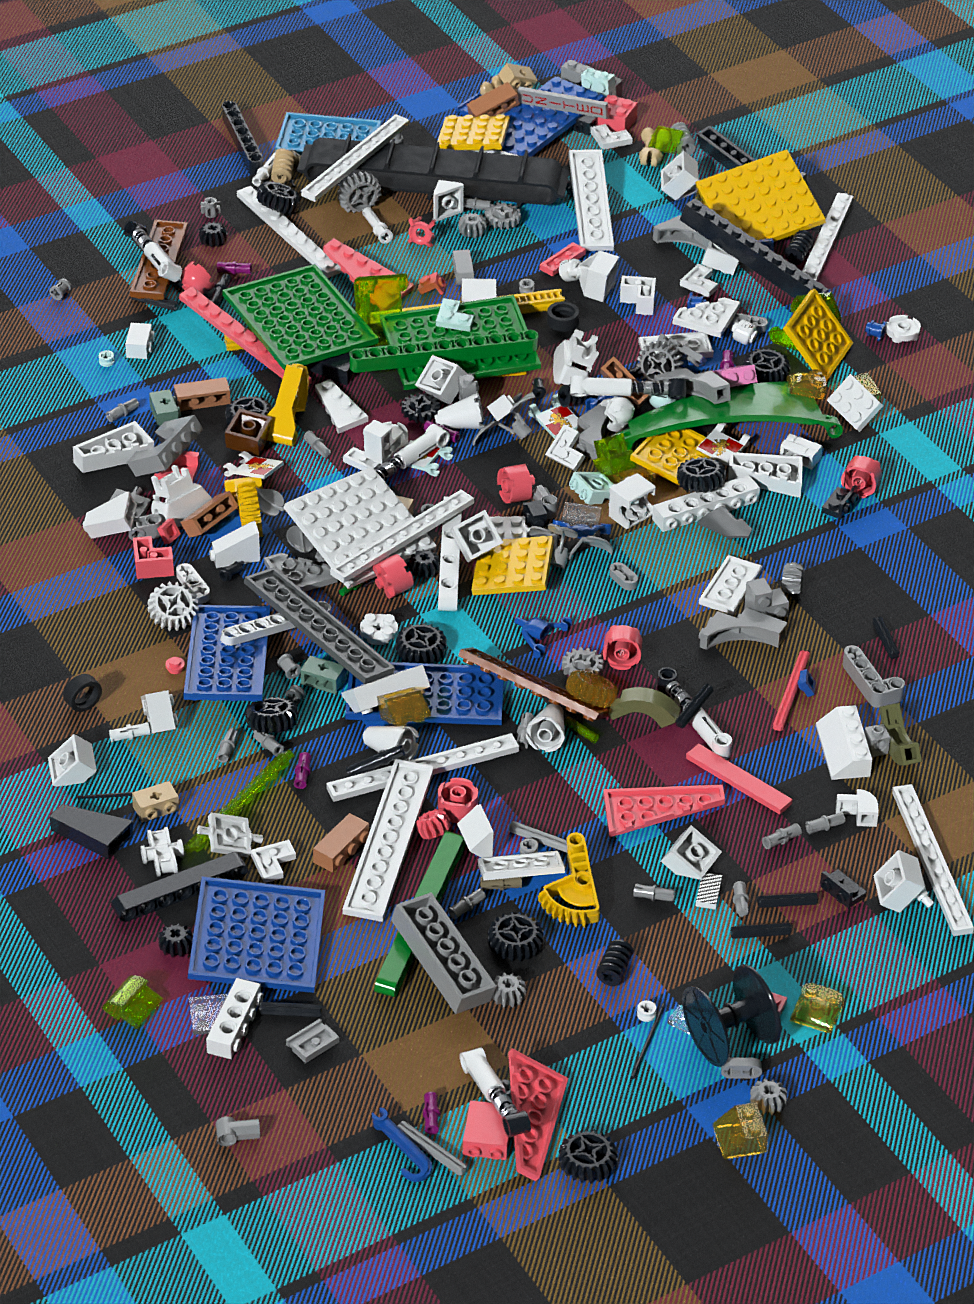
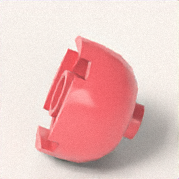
M192 261L183 269L181 281L184 291L193 287L204 295L214 288V282L212 284L210 282V274L200 264L194 265V261Z

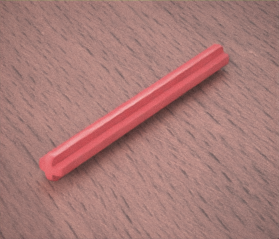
M801 650L799 652L773 723L774 730L782 731L799 687L800 671L805 670L810 653L808 651Z

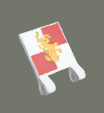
M718 423L715 429L697 446L696 450L728 465L730 452L740 453L744 447H748L751 436L744 434L740 441H737L723 434L726 423Z
M243 451L239 456H242L244 459L240 461L241 465L238 468L231 463L225 464L223 468L229 470L224 473L227 477L237 474L265 479L283 466L284 462L254 457L248 452Z

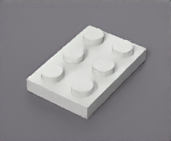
M851 374L827 399L859 432L884 406Z

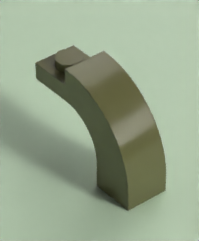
M634 687L623 690L621 698L612 701L608 715L614 720L628 713L640 712L652 717L663 728L675 723L681 708L662 692L650 688Z
M900 703L880 706L879 711L882 724H884L890 735L888 752L892 759L902 766L922 762L919 743L911 741L906 733Z

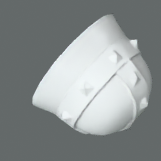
M614 396L613 398L604 399L600 403V405L606 406L604 414L613 421L609 422L606 427L610 431H622L628 422L632 420L635 407L628 399Z

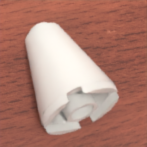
M478 393L438 410V414L435 415L436 424H443L447 428L482 429L485 424L481 425L484 415L481 401L476 400L479 397Z
M549 704L529 722L526 729V738L534 749L552 752L561 747L565 739L564 711L561 706Z
M369 726L363 733L364 743L377 752L383 749L388 750L401 744L402 748L400 749H404L405 756L396 758L398 760H413L417 753L419 744L416 743V737L419 738L413 727Z

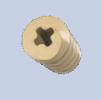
M284 148L276 150L271 179L274 182L282 184L291 180L295 162V154L292 151Z

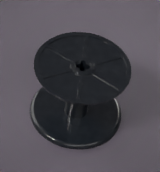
M746 964L738 966L733 974V992L736 1002L732 1004L727 1002L724 1004V1007L717 1009L711 998L703 990L694 986L687 987L683 992L682 1008L688 1031L699 1051L708 1062L716 1067L724 1066L729 1059L730 1043L727 1033L728 1028L733 1026L738 1028L740 1023L745 1022L750 1031L766 1044H775L781 1035V1020L775 999L761 975L754 968Z

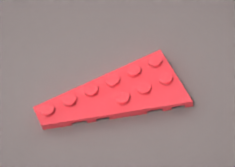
M334 238L323 246V252L341 267L343 273H347L350 276L349 279L364 295H368L371 298V302L374 305L377 304L380 311L389 310L414 290L413 283Z
M723 785L603 790L609 838L725 804Z
M512 1048L508 1052L511 1098L517 1110L526 1111L531 1124L530 1132L514 1136L516 1170L518 1173L536 1182L542 1172L568 1078Z

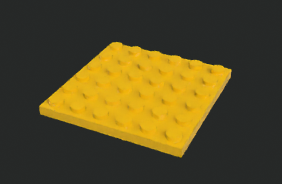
M787 149L695 182L696 188L708 208L714 210L718 215L727 219L756 240L772 238L774 241L794 235L799 230H808L826 223L822 211Z

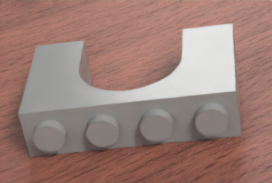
M195 415L166 421L155 431L162 443L151 449L135 452L127 461V464L135 477L167 470L204 429Z

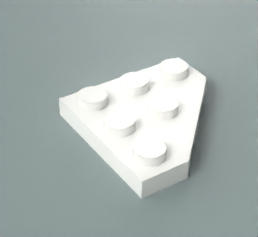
M724 297L714 303L707 301L695 304V307L690 309L686 307L679 308L673 317V324L721 338L740 308V302Z

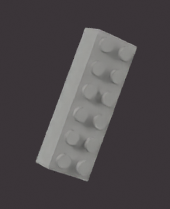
M428 893L396 904L391 921L454 1013L458 1014L490 1002L496 989L495 983L434 895Z

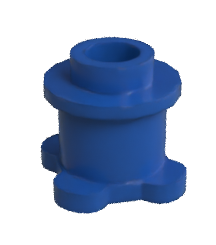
M690 292L687 309L694 308L695 304L707 302V300L704 299V296H693V292Z
M875 320L868 322L865 329L867 336L878 337L877 341L880 342L886 333L887 322H883V324L876 323Z

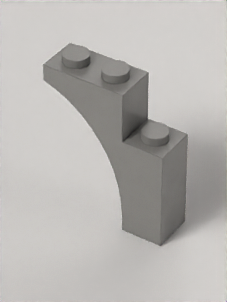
M681 215L654 226L653 240L656 243L681 242L700 247L704 250L708 246V239L679 220Z
M687 368L654 376L655 383L658 381L660 383L668 382L672 378L685 379L686 394L705 398L714 404L731 400L730 384L711 370L694 374Z
M599 403L577 418V431L580 433V436L576 441V450L603 466L608 462V448L604 444L602 437L607 430L608 423L613 421L604 414L606 406H602Z
M747 607L742 614H738L737 618L717 611L713 617L709 618L707 626L702 628L699 633L700 648L707 650L714 645L734 640L758 641L779 647L786 637L788 622Z

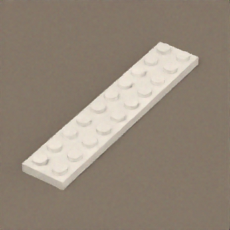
M395 759L343 906L344 915L383 922L416 826L415 823L419 817L434 773V766Z

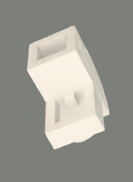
M857 789L856 795L837 794L836 814L840 812L843 814L856 815L857 826L877 827L878 802L874 795L861 789Z

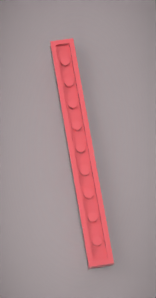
M190 287L179 294V300L283 379L284 369L254 333L195 288ZM309 376V379H308V380H309V384H311V383H312V378Z

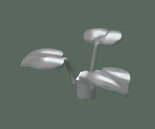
M520 392L512 398L515 404L509 412L516 419L511 425L513 429L498 421H492L477 433L472 445L475 447L478 437L496 425L506 429L512 435L516 433L521 440L524 439L532 430L522 419L519 408L528 399L535 398L534 393L531 392L522 398V393Z
M256 488L261 512L268 516H277L279 510L285 511L283 508L284 499L279 492L272 489ZM292 526L288 529L286 537L292 547L304 553L312 550L314 546L298 526Z
M549 524L548 529L532 526L528 533V537L553 536V557L550 564L558 568H565L567 559L571 560L572 555L582 542L604 549L611 555L613 553L612 545L607 540L595 536L582 537L572 551L568 553V549L563 547L565 536L577 538L578 533L570 528L560 527L556 524ZM557 534H560L562 536L560 546L557 547V540H560V536Z

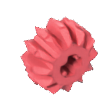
M443 809L428 811L418 817L415 823L420 836L423 839L429 840L443 835L451 826L450 819Z

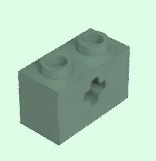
M170 389L149 393L150 408L158 428L166 421L181 417L180 407L177 406L176 397L172 396Z
M309 656L300 670L302 685L337 694L346 680L345 668L341 664L314 656Z

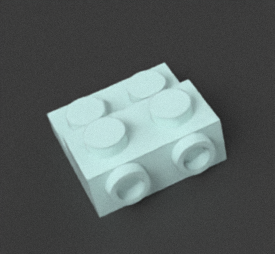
M587 68L581 73L582 87L602 94L605 98L608 95L616 96L615 75L592 68Z
M574 472L569 482L570 489L579 494V498L589 505L602 504L604 498L609 499V489L614 485L603 472Z

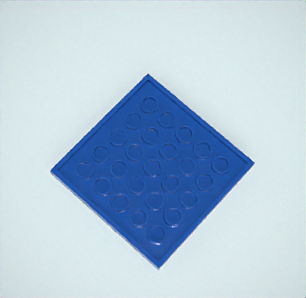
M202 877L188 979L234 984L236 978L259 983L261 987L314 993L325 890Z

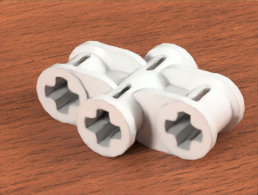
M168 827L157 831L147 830L149 847L141 846L143 864L154 860L157 877L164 873H178L176 856L184 857L182 840L179 839L177 842L171 843Z

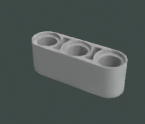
M452 250L456 285L459 286L462 285V279H474L470 250Z

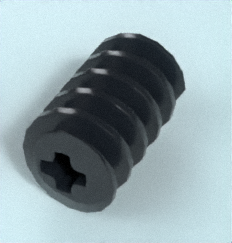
M799 230L795 233L784 252L785 258L789 263L799 265L803 262L813 246V236L811 233L805 230Z
M570 384L561 386L558 391V401L562 407L583 405L589 398H598V395L571 396Z
M613 940L608 944L596 971L598 979L605 985L615 987L620 984L626 967L634 953L633 947L628 942Z

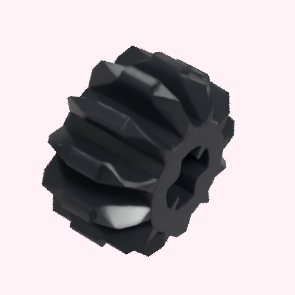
M215 221L202 224V227L199 228L200 242L205 247L211 246V248L224 245V242L227 241L225 226L221 223H215Z
M423 549L421 552L416 551L415 554H411L409 562L410 571H412L413 576L418 575L419 579L421 577L426 579L429 576L434 577L440 570V557L437 556V552L432 553L431 549L428 551Z
M170 923L169 928L163 927L162 932H159L158 945L160 950L164 952V955L170 954L172 958L175 955L181 957L182 953L188 954L190 949H192L193 933L188 929L187 925L181 927L180 923L176 926Z

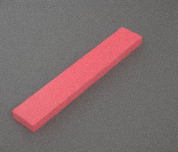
M697 744L686 754V759L778 814H781L792 805L793 799L700 744Z

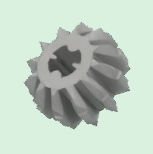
M469 212L468 215L463 214V217H460L459 232L464 237L468 236V238L474 237L476 239L477 236L482 237V234H485L486 218L481 214L477 215V213L471 214Z
M792 562L784 566L782 575V590L784 593L799 594L802 591L805 575L802 564Z
M504 973L502 977L496 976L495 981H493L496 989L492 999L495 1000L496 1005L502 1004L503 1007L510 1005L513 1008L514 1004L520 1005L522 1000L525 999L526 984L525 981H522L521 976L514 977L513 973L511 975Z
M764 1078L763 1082L757 1081L755 1086H752L750 1102L751 1105H754L755 1111L762 1110L763 1115L766 1112H770L773 1115L775 1111L781 1112L782 1107H785L787 1091L786 1088H783L782 1082L775 1083L774 1079L767 1081Z

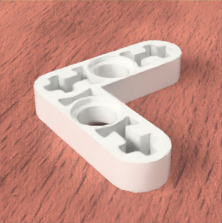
M188 563L178 565L176 568L177 579L182 585L185 584L186 589L191 588L192 594L196 593V600L199 601V605L209 601L210 589L193 566ZM190 582H197V584H194V585L189 584V583H190ZM159 606V608L166 614V611L162 609L161 606Z

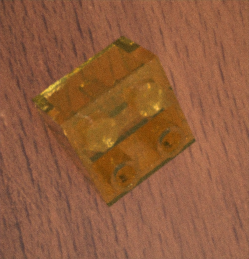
M410 687L377 696L380 717L389 724L406 726L407 722H421L426 717L431 716L427 703L421 691L417 688Z

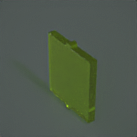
M657 126L654 134L651 135L648 147L675 154L678 145L681 144L680 141L684 131Z

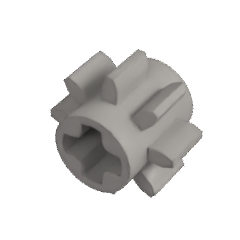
M214 197L206 198L204 202H201V214L205 213V216L208 218L216 217L217 213H221L220 201H217Z

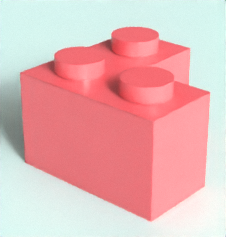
M152 536L133 538L137 579L174 576L172 547L153 548Z

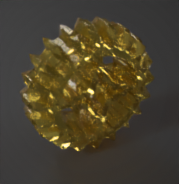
M585 670L572 671L566 681V690L570 695L587 704L605 708L610 707L617 698L618 690L616 685L610 682L609 679H605L603 676Z

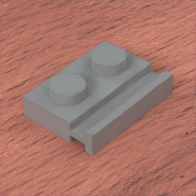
M321 1019L286 1039V1045L290 1046L292 1051L305 1063L339 1043V1036L326 1024L324 1025Z

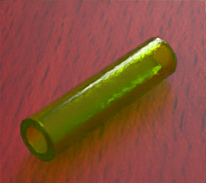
M569 716L564 719L565 726L592 743L598 741L599 735Z

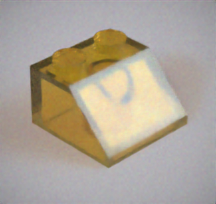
M757 1102L735 1105L713 1122V1129L724 1159L767 1152L768 1133Z

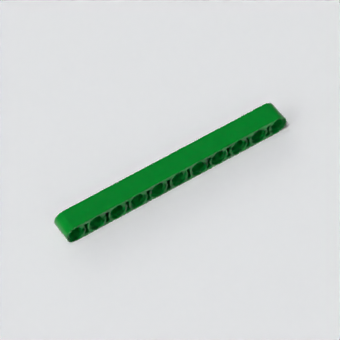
M522 330L354 349L350 352V370L359 373L427 365L432 355L449 362L529 354L536 352L538 349V333L534 330Z
M445 831L414 898L432 893L438 903H440L465 848L466 842L461 834ZM399 931L377 976L374 992L391 997L397 996L415 957V954Z

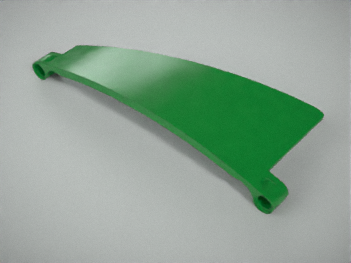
M765 382L730 387L731 400L718 404L693 395L658 407L628 422L630 429L616 433L613 437V442L618 453L626 454L631 450L633 443L642 437H652L690 427L730 422L771 421L806 425L819 424L825 428L831 438L841 436L843 428L837 417L822 414L807 384L800 382Z

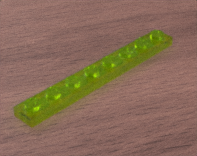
M289 749L278 754L218 814L231 816L239 814L243 810L241 807L244 804L247 805L255 798L253 796L255 793L264 790L267 787L265 784L268 781L274 780L278 776L277 772L279 770H283L290 765L289 760L294 757L291 750ZM196 833L183 846V849L186 853L192 851L199 852L206 846L205 842L210 840L209 836Z

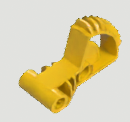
M302 364L286 365L276 404L266 415L272 417L267 441L293 447L296 444L298 433L295 431L297 427L294 421L296 420L295 414L296 412L305 411L309 389L308 370Z
M245 477L224 480L225 492L230 491L239 506L236 509L239 511L241 525L244 526L255 521L259 537H263L256 489H263L261 478Z
M574 832L567 837V860L571 874L543 887L544 890L538 895V901L541 903L542 908L546 909L547 914H552L553 919L558 918L560 923L565 920L567 925L574 923L575 927L578 924H582L585 927L586 924L599 922L600 911L585 838L581 833ZM560 894L566 902L581 907L594 905L595 909H570L560 905L552 898Z

